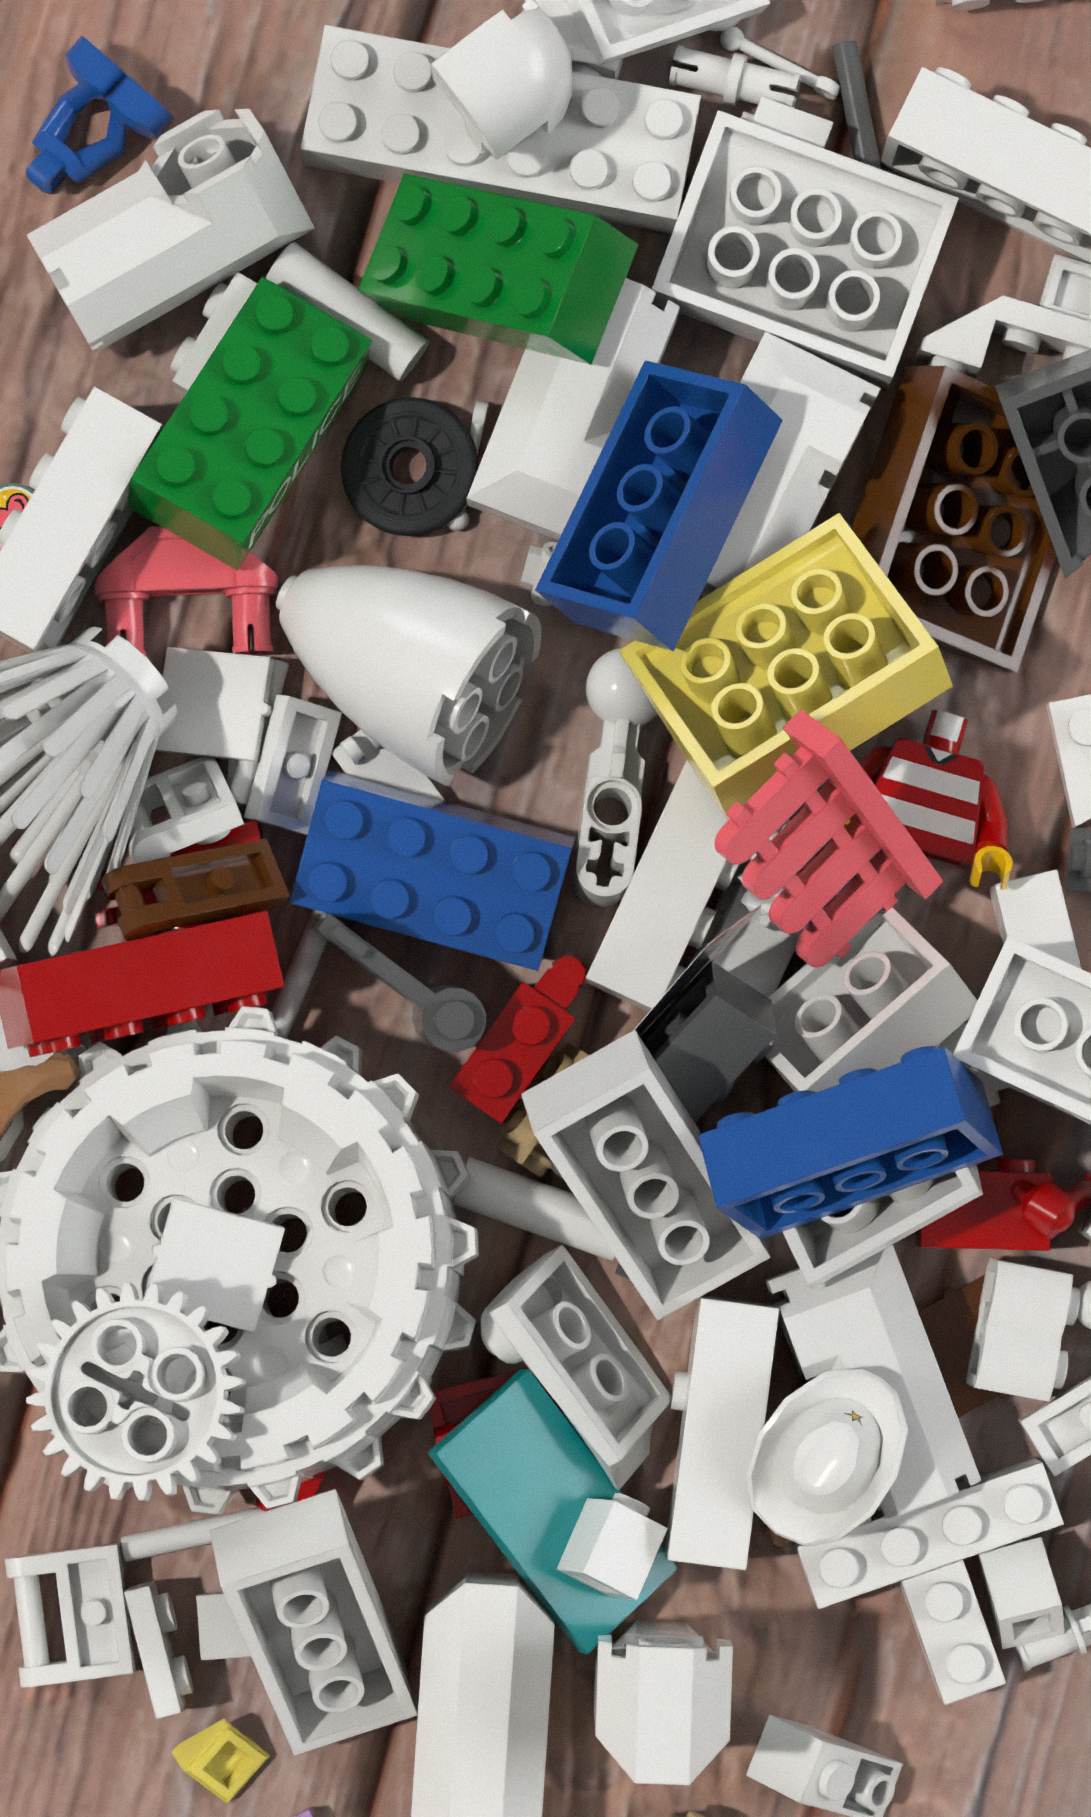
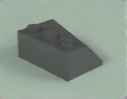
M1091 349L994 385L1065 579L1083 565L1082 561L1091 555Z

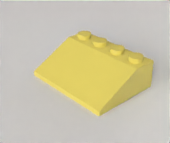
M840 513L698 600L674 652L635 640L619 650L623 660L685 758L727 820L729 818L725 812L736 801L743 806L778 771L773 764L784 752L791 757L798 750L783 730V727L801 709L841 738L848 749L852 750L953 687L939 646Z

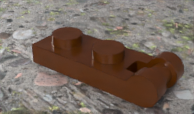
M267 839L125 865L106 873L101 879L108 899L116 900L122 915L118 918L117 922L126 941L144 938L156 931L277 908L290 896ZM153 889L158 903L146 905L141 891Z

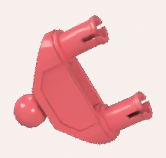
M152 526L120 553L95 580V597H98V603L105 605L106 646L117 635L123 638V635L126 634V640L146 656V651H144L143 603L148 602L149 597L225 594L226 598L232 599V653L251 655L250 630L254 628V650L257 651V655L273 653V646L271 645L270 597L276 595V590L279 589L278 575L251 552H249L237 571L161 526Z

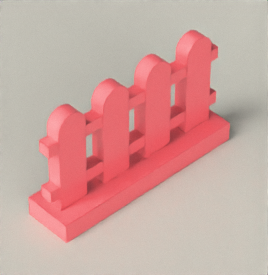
M801 709L783 727V730L798 750L791 757L784 752L773 764L778 771L743 806L736 801L725 812L729 820L718 831L714 846L717 853L730 863L736 865L746 862L755 853L757 854L744 869L742 875L743 886L762 900L769 899L782 888L784 889L772 902L769 909V919L787 934L796 933L810 923L799 935L795 944V951L811 967L817 968L827 964L835 955L842 959L852 949L848 942L881 908L888 912L898 902L894 895L904 884L926 900L941 885L943 880L843 740ZM824 784V787L818 792L817 789ZM802 805H804V807L800 810V812H799L772 840H770L769 838H770ZM850 820L851 822L844 828L843 825ZM830 840V843L797 876L796 873ZM874 855H876V857H875L871 862H869V860H870ZM856 875L847 887L823 910L822 908Z

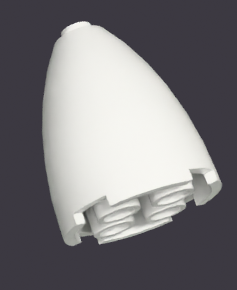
M340 565L308 569L298 577L296 575L289 577L281 587L276 600V608L280 610V624L295 654L314 681L339 710L366 735L398 759L444 786H450L454 774L461 768L473 773L494 750L523 700L515 695L522 682L525 659L533 662L539 656L541 624L535 614L487 591L452 579L419 571L368 565Z

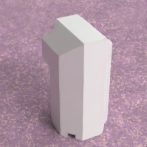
M235 109L239 119L224 120L220 110H204L160 135L153 146L158 158L152 168H150L145 160L139 171L27 234L29 241L94 354L315 229L268 136L250 109Z
M625 278L592 365L525 349L468 493V506L559 541L644 361L660 364L678 319L680 306L668 300L664 311L652 305L656 295L655 291L643 284Z
M765 331L740 383L746 384L783 421L700 597L703 598L811 530L881 388Z
M893 1244L813 1289L807 1285L800 1268L766 1280L769 1292L772 1294L783 1291L785 1299L773 1304L779 1308L778 1319L800 1376L804 1374L805 1380H808L824 1371L863 1368L884 1379L898 1392L908 1427V1435L898 1476L877 1508L878 1511L883 1510L886 1519L905 1514L958 1493L959 1489L955 1479L960 1476L970 1486L981 1481ZM871 1517L868 1518L866 1521H864V1522H863L862 1524H860L859 1526H863V1525H867V1524L873 1523L872 1520H871Z
M468 1571L426 1609L423 1629L411 1817H542L555 1621L520 1575Z
M635 1620L613 1643L611 1635L598 1636L594 1684L595 1736L634 1783L690 1785L730 1741L733 1657L731 1640L717 1638V1652H715L705 1644L703 1637L699 1636L687 1622Z

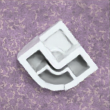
M527 0L522 5L525 10L513 19H510L504 10H501L431 63L433 80L464 118L468 138L481 154L489 150L496 160L540 126L549 135L564 118L572 95L571 53L560 31L535 0Z

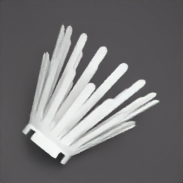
M91 627L82 631L70 644L0 661V786L3 785L0 788V815L12 804L0 818V846L16 828L25 829L27 827L9 855L10 862L16 868L0 890V922L50 849L44 862L45 869L50 874L49 883L20 936L18 944L21 953L28 952L34 945L91 835L63 898V910L48 944L50 955L54 956L57 953L64 937L67 943H69L85 900L91 898L96 889L122 821L106 873L120 867L157 747L158 738L174 723L177 715L176 704L162 715L161 708L156 700L169 687L163 676L149 659L129 641L118 635L106 647L93 642L92 640L102 630V628Z

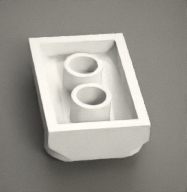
M535 0L560 31L571 53V61L596 65L616 61L708 30L715 32L728 30L741 19L761 13L770 5L769 0Z
M562 1244L544 1254L512 1279L484 1309L481 1315V1337L487 1350L500 1360L509 1364H517L524 1361L583 1438L615 1489L620 1490L650 1454V1440L654 1422L669 1405L672 1396Z

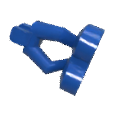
M82 35L65 54V61L69 72L78 84L58 98L32 140V144L41 153L28 166L26 175L35 186L47 194L54 192L67 175L76 183H81L87 177L125 154L127 127L140 136L157 140L175 119L157 100L127 76ZM94 98L105 100L110 109L106 138L73 152L65 142L78 113Z

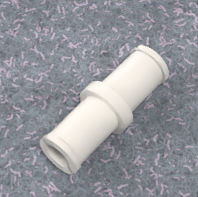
M678 45L673 60L678 64L699 69L697 72L672 66L669 85H679L723 96V103L734 106L738 100L759 105L762 96L794 108L797 100L795 96L772 91V88L778 87L799 92L801 74L796 72L793 74L747 63L748 57L746 55L735 53L731 59L685 48L684 45Z

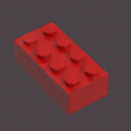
M268 911L0 970V1016L8 1049L27 1045L29 1057L80 1047L78 1033L89 1031L91 1043L144 1032L141 1019L150 1017L153 1029L206 1018L203 1007L206 1004H212L214 1016L239 1011L242 1006L257 1007L268 1004L265 991L284 987Z

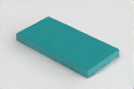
M529 1369L517 1371L428 1452V1455L578 1653L588 1654L598 1645V1636L610 1634L678 1569L673 1561L667 1559L665 1550L660 1545L637 1600L609 1597L556 1570L587 1498L612 1500L615 1493H622L620 1490L615 1489L602 1466Z

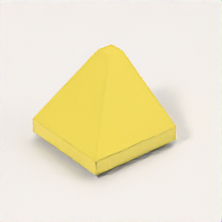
M222 1719L184 1740L171 1752L185 1773L227 1804L270 1757V1754L226 1719Z

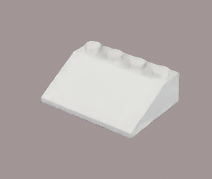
M718 110L652 286V290L656 292L652 304L665 308L667 301L670 300L680 306L679 314L759 343L766 331L873 385L888 390L959 198Z

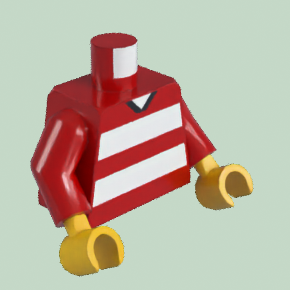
M931 710L922 743L898 737L892 747H874L858 762L927 858L965 869L973 863L970 876L972 886H979L982 872L991 871L1001 878L1000 890L1007 889L1013 866L1012 857L1007 852L1008 821L996 782L984 774V762L959 754L968 723L967 719L951 713ZM850 820L843 825L844 828L851 822Z

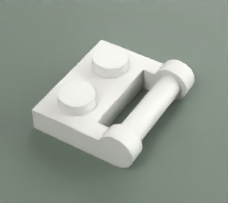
M200 757L146 779L129 835L131 839L129 852L134 864L170 857V853L195 843L204 845L217 842L228 835L231 829L244 824L236 801L215 758ZM165 805L171 819L153 826L150 820L152 809Z
M120 1543L4 1558L6 1576L14 1580L24 1666L18 1667L20 1687H35L133 1674L136 1671L128 1606L124 1594L126 1590ZM56 1572L67 1660L50 1662L39 1575Z

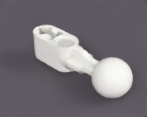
M621 648L611 650L602 655L591 667L586 681V695L589 705L596 716L603 721L600 747L589 755L572 883L577 896L583 902L598 908H605L618 903L623 898L633 877L646 762L638 753L640 729L642 725L650 722L658 714L619 652ZM604 798L617 799L626 807L628 819L619 825L604 824L596 817L593 806ZM601 845L613 846L610 854L609 872L617 876L611 878L608 887L596 885V874L590 872L594 871L601 853Z

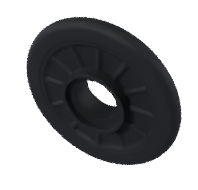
M415 397L387 401L366 413L350 432L341 459L342 483L353 508L373 527L398 536L427 534L451 522L466 506L468 493L478 471L475 443L461 419L451 410L437 402ZM408 449L420 451L426 460V471L423 477L412 484L398 482L393 474V462L397 455Z

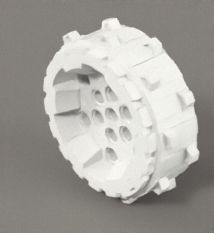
M242 1006L229 1027H225V1031L204 1032L194 1021L170 1026L166 1036L148 1041L149 1045L133 1050L124 1056L101 1042L95 1044L78 1056L79 1069L82 1072L80 1075L81 1080H79L81 1084L64 1098L61 1103L56 1102L52 1108L47 1107L32 1127L34 1132L27 1141L30 1144L17 1169L0 1173V1300L6 1323L0 1332V1372L27 1374L37 1391L43 1392L44 1382L29 1376L28 1369L48 1367L50 1359L44 1356L36 1346L38 1342L57 1346L61 1340L51 1322L57 1319L73 1325L77 1322V1319L73 1312L72 1302L75 1300L80 1301L93 1311L97 1309L96 1289L104 1288L112 1297H120L123 1282L133 1283L138 1291L139 1299L143 1300L156 1258L152 1253V1246L161 1241L173 1197L228 1212L225 1206L227 1189L237 1181L247 1180L252 1183L255 1189V1199L253 1205L247 1211L238 1215L279 1226L288 1219H302L307 1230L306 1241L302 1247L294 1252L286 1253L281 1252L279 1249L272 1272L276 1277V1284L267 1289L255 1333L238 1329L236 1336L231 1341L217 1346L220 1352L237 1351L240 1353L241 1358L233 1365L227 1367L226 1372L227 1376L246 1380V1386L231 1391L228 1400L245 1408L244 1414L235 1416L225 1415L223 1424L237 1436L235 1441L215 1438L211 1445L218 1452L222 1461L219 1464H214L199 1458L195 1463L199 1469L201 1481L193 1483L181 1473L175 1475L176 1483L183 1486L192 1512L221 1515L234 1494L238 1492V1489L251 1488L267 1509H274L297 1502L301 1483L314 1479L313 1475L338 1466L359 1480H364L384 1467L381 1442L383 1439L381 1436L400 1418L404 1419L406 1417L421 1420L436 1400L429 1385L433 1380L431 1376L443 1352L447 1353L449 1351L472 1348L479 1322L458 1304L460 1278L464 1276V1264L479 1256L477 1229L456 1220L452 1203L455 1195L471 1178L461 1154L458 1151L430 1150L417 1133L419 1131L418 1127L411 1120L419 1094L398 1073L373 1082L370 1080L368 1083L362 1078V1050L358 1046L338 1036H335L320 1048L305 1041H302L301 1044L281 1038L272 1012L268 1009ZM254 1116L260 1118L263 1124L261 1140L250 1149L236 1148L233 1142V1131L236 1124L246 1117ZM131 1168L139 1169L144 1177V1188L141 1194L134 1200L121 1202L115 1192V1183L119 1175ZM347 1193H361L367 1204L365 1216L355 1225H340L335 1217V1207L338 1200ZM292 1283L297 1288L299 1294V1303L295 1311L283 1318L274 1317L268 1307V1296L271 1290L279 1284ZM207 1320L203 1327L205 1331L209 1330V1320ZM334 1321H343L349 1327L351 1342L347 1350L335 1357L326 1356L319 1345L320 1333L327 1324ZM127 1328L114 1332L106 1345V1353L110 1362L115 1366L128 1362L135 1354L136 1339ZM188 1357L177 1358L168 1366L165 1379L170 1391L174 1394L184 1393L195 1383L196 1367ZM87 1363L83 1367V1372L87 1376L127 1393L131 1397L128 1408H130L134 1401L150 1404L182 1421L187 1420L190 1416L187 1408L146 1390L142 1386L144 1374L138 1382L120 1378L93 1363ZM98 1389L90 1390L83 1394L77 1406L78 1417L87 1427L101 1422L107 1410L106 1399ZM157 1417L149 1418L138 1428L136 1435L137 1445L147 1456L154 1455L166 1443V1427ZM105 1479L103 1483L109 1486V1479ZM129 1483L127 1490L133 1486V1483Z

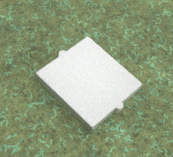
M167 647L163 678L169 689L156 701L161 708L162 715L176 704L177 715L174 723L159 736L155 752L258 762L265 717H269L272 713V707L268 705L274 659L265 656Z
M173 1197L161 1241L152 1246V1253L156 1258L146 1291L151 1283L161 1285L164 1305H167L177 1291L183 1292L188 1295L186 1315H189L193 1310L203 1305L211 1310L208 1318L209 1321L255 1333L267 1289L276 1284V1277L272 1272L285 1228Z

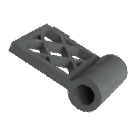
M322 912L311 928L413 1004L412 1021L416 1032L425 1042L446 1052H460L471 1048L480 1040L486 1027V1013L482 1003L473 993L453 985L438 984L427 988L331 914Z

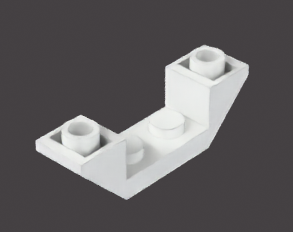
M1003 295L923 337L915 361L927 364L928 366H947L976 379L982 367L992 332L1003 335L1001 342L1010 348L1028 353H1037L1039 346L1064 353L1063 360L1091 349V322Z

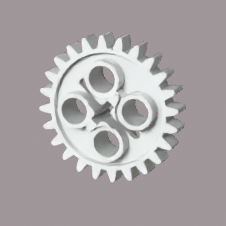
M123 1282L120 1301L115 1302L112 1295L106 1289L98 1288L96 1289L97 1309L92 1311L82 1302L75 1300L71 1304L77 1319L76 1323L70 1325L57 1319L51 1322L54 1330L61 1337L57 1346L38 1342L36 1346L50 1361L47 1368L28 1369L29 1376L44 1382V1391L26 1397V1403L45 1407L47 1414L31 1425L32 1431L53 1432L55 1437L47 1444L43 1453L49 1457L58 1456L65 1452L69 1455L61 1471V1474L65 1477L71 1478L85 1468L87 1474L84 1489L89 1492H95L105 1479H109L110 1499L122 1500L129 1483H133L138 1500L149 1501L152 1485L155 1481L158 1482L166 1495L177 1494L176 1474L181 1473L193 1483L200 1482L201 1476L195 1462L202 1458L205 1461L219 1464L222 1459L211 1444L215 1438L235 1441L237 1437L231 1429L223 1424L225 1415H241L245 1411V1408L228 1401V1392L246 1386V1380L227 1376L226 1368L236 1363L241 1358V1355L237 1351H219L217 1346L226 1338L229 1331L223 1326L205 1331L203 1327L209 1318L211 1310L203 1305L193 1310L189 1315H186L188 1295L183 1292L177 1291L167 1305H164L162 1286L155 1283L150 1284L144 1300L139 1299L135 1285L130 1282ZM127 1328L136 1339L135 1354L125 1364L115 1366L110 1362L106 1353L107 1341L114 1332ZM188 1357L196 1367L195 1383L184 1393L174 1394L166 1384V1370L175 1359ZM87 1363H93L120 1378L138 1382L144 1374L142 1386L146 1390L187 1408L190 1416L187 1420L182 1421L150 1404L134 1401L130 1408H128L131 1397L127 1393L87 1376L83 1372V1367ZM98 1389L103 1393L107 1402L106 1414L101 1422L87 1427L78 1417V1402L86 1392ZM157 1417L166 1427V1443L159 1452L147 1456L137 1445V1431L143 1422L149 1418Z

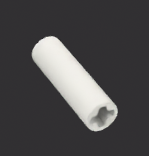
M295 242L288 245L280 254L266 276V279L372 339L368 359L399 382L414 368L429 344L428 339L383 306L358 292L357 287Z
M469 1157L466 1168L471 1178L456 1194L453 1205L611 1261L614 1260V1254L573 1193Z

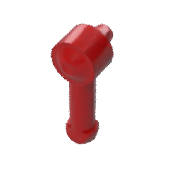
M1091 1173L1086 1174L1083 1180L1065 1189H1062L1053 1181L1036 1185L1022 1179L1013 1190V1194L1022 1203V1219L1048 1239H1052L1058 1233L1065 1231L1072 1224L1075 1212L1091 1206Z

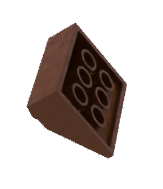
M905 366L851 529L939 648L1018 673L1056 558V553L997 391L994 387L947 366Z

